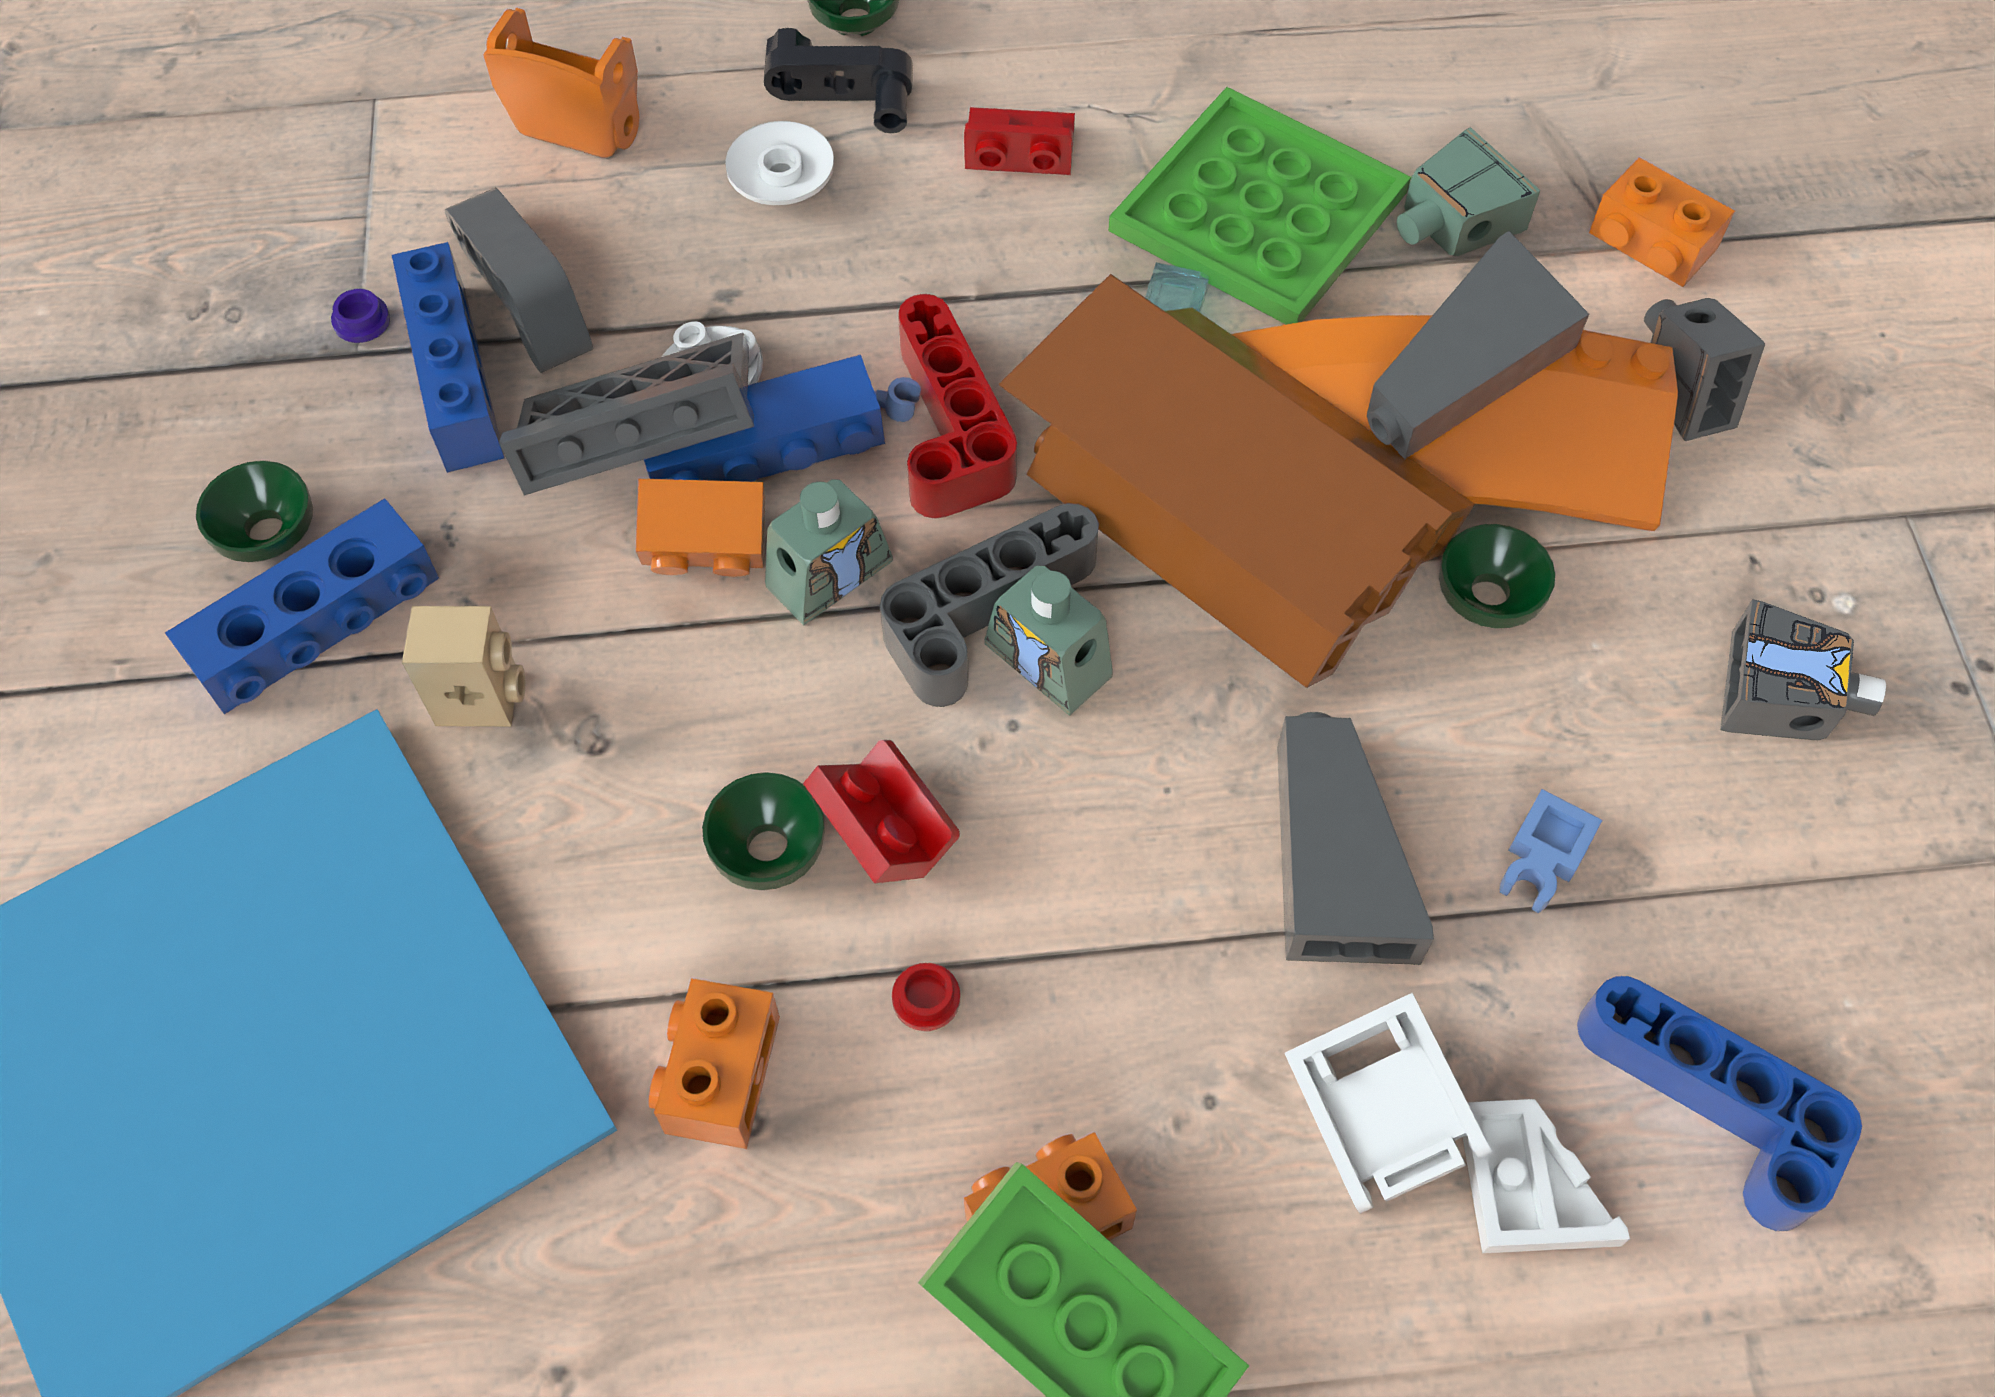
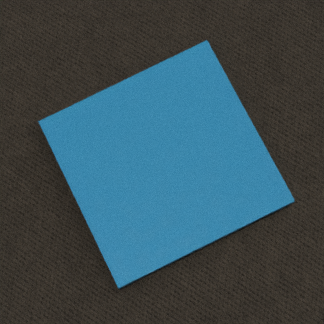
M378 709L0 905V1294L41 1397H177L617 1131Z

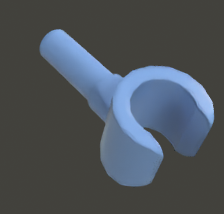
M901 377L890 383L888 391L877 390L874 392L880 408H885L886 414L892 420L906 422L914 415L915 404L913 402L919 401L921 387L917 381Z

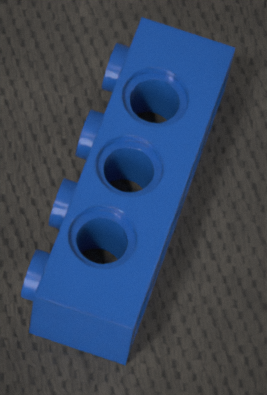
M445 242L393 254L392 260L428 428L446 472L505 459L499 444L500 436L465 288L449 243Z
M384 498L166 631L165 634L223 714H226L240 704L254 700L264 689L292 671L311 664L319 654L349 635L363 631L373 620L398 604L417 597L427 586L438 580L439 577L423 543Z

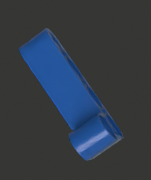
M1616 976L1606 980L1600 986L1579 1015L1577 1028L1583 1044L1598 1057L1760 1149L1745 1181L1743 1190L1745 1206L1753 1219L1768 1229L1789 1231L1800 1226L1828 1205L1837 1190L1861 1135L1862 1122L1860 1113L1850 1099L1841 1092L1640 980L1629 976ZM1615 1013L1622 1017L1620 1023L1613 1019ZM1649 1031L1655 1034L1650 1042L1644 1038ZM1670 1044L1681 1046L1687 1050L1694 1060V1065L1685 1064L1677 1059L1671 1051ZM1736 1081H1741L1751 1086L1759 1096L1760 1104L1749 1101L1738 1089ZM1804 1118L1814 1121L1821 1127L1825 1133L1827 1143L1818 1140L1809 1132ZM1776 1176L1786 1179L1795 1187L1800 1203L1793 1202L1782 1194L1778 1188Z

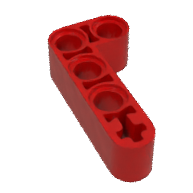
M930 294L914 295L906 299L898 312L902 359L912 379L919 383L921 387L920 395L941 435L918 444L909 453L907 460L909 497L911 506L917 513L924 517L937 519L1000 499L1009 494L1015 487L1017 479V440L948 305L943 299Z

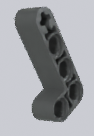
M495 187L445 209L446 217L459 245L510 311L525 349L540 373L593 350V344L585 321L561 264L498 188Z
M1071 503L1056 506L908 576L885 590L880 602L883 640L888 652L916 696L922 702L935 707H945L955 704L964 696L968 687V655L964 637L987 627L995 602L1035 566L1042 565L1050 571L1064 574L1069 579L1071 585L1082 581L1092 573L1096 566L1099 523L1091 510L1082 505ZM1012 567H1023V568H1025V569H1023V570H1012V569H1009V568H1012ZM960 592H970L973 595L964 597L957 596L955 594ZM905 618L919 619L913 623L900 622V620ZM935 664H946L951 666L950 668L942 671L932 670L929 668L931 665Z

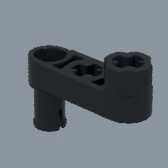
M782 28L778 29L775 35L767 39L763 83L766 90L780 100L875 101L873 118L875 127L884 133L892 134L902 131L907 126L906 106L907 97L912 91L913 62L906 52L895 48H882L881 46H813L811 40L803 36L797 29ZM835 71H843L844 76H837Z

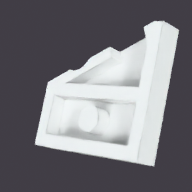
M1535 1099L1468 1102L1493 1152L1479 1159L1469 1145L1468 1136L1463 1137L1482 1254L1619 1247L1630 1240L1628 1228L1619 1216L1612 1219L1587 1184L1591 1176L1575 1154L1561 1145L1556 1136L1555 1126Z

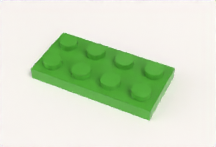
M1016 1162L918 1282L1046 1397H1226L1249 1367L1244 1360L1026 1166L1019 1162Z

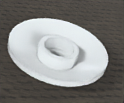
M774 121L752 127L736 138L727 152L725 164L731 185L742 196L766 205H788L812 197L828 183L834 169V156L827 139L812 127L791 121Z

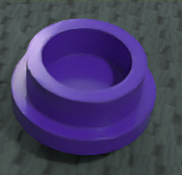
M352 289L342 293L337 297L332 307V326L336 334L348 342L363 343L379 337L387 329L390 322V313L385 302L366 289Z

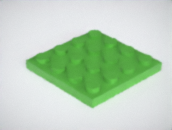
M1226 87L1109 216L1108 231L1287 325L1302 322L1407 194L1411 177Z

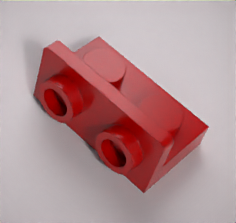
M970 107L969 119L964 129L965 169L1071 175L1075 113Z
M892 740L878 741L860 764L818 765L803 783L874 884L924 878L960 837V831Z

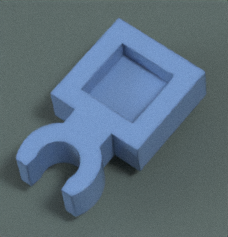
M1541 789L1508 850L1521 857V859L1514 861L1508 867L1500 883V893L1507 896L1517 881H1529L1538 890V896L1533 903L1532 910L1537 913L1543 911L1556 892V876L1570 882L1592 842L1602 819Z

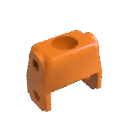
M515 8V10L507 9L489 33L486 44L487 50L483 56L492 86L517 130L525 136L598 157L608 158L615 153L617 148L628 149L636 137L640 118L637 103L638 69L632 40L623 36L621 39L614 38L599 60L533 42L525 10Z

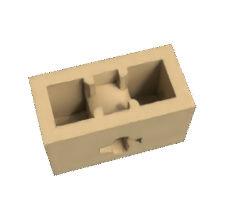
M412 606L402 664L435 726L511 727L514 703H521L524 699L526 686L525 672L522 665L515 664L512 657L510 635L508 632L501 631L491 606Z

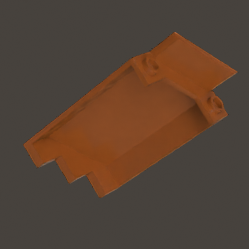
M1112 274L1088 295L998 384L1051 424L1041 433L1034 445L1036 456L1026 474L1064 504H1079L1091 510L1098 520V530L1305 688L1334 674L1363 626L1389 614L1419 565L1444 553L1448 543L1454 538L1475 505L1410 458L1404 459L1390 444L1382 443L1374 433L1193 307L1163 311Z

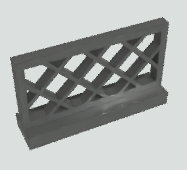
M742 332L524 399L517 428L503 432L499 443L524 496L754 427V413L747 398L749 346L744 333Z

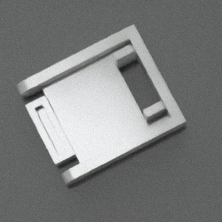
M1413 993L1285 1052V1056L1348 1193L1360 1214L1374 1208L1371 1195L1363 1182L1375 1178L1383 1198L1387 1202L1466 1166L1455 1143L1457 1139L1467 1135L1469 1145L1479 1159L1493 1153ZM1388 1029L1391 1030L1401 1051L1338 1080L1328 1057Z

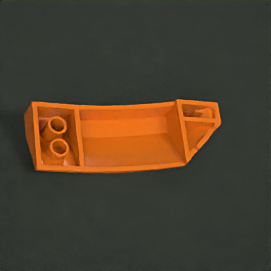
M1380 315L1317 319L1233 333L1231 335L1373 433L1367 418L1373 385L1432 315ZM1583 330L1575 349L1408 458L1474 504L1544 511L1655 531L1661 522L1678 399L1673 348Z

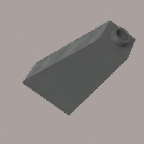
M1510 231L1506 232L1496 240L1375 382L1367 411L1371 430L1382 443L1386 445L1391 444L1404 459L1408 458L1575 349L1589 313Z
M1307 712L1298 716H1285L1277 751L1286 960L1421 965L1434 940L1433 926L1351 718L1331 717L1322 712Z

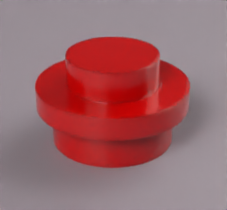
M919 963L910 966L898 976L893 985L892 1004L894 1011L906 1026L915 1030L933 1031L944 1027L955 1017L960 1006V987L956 978L949 970L938 964Z

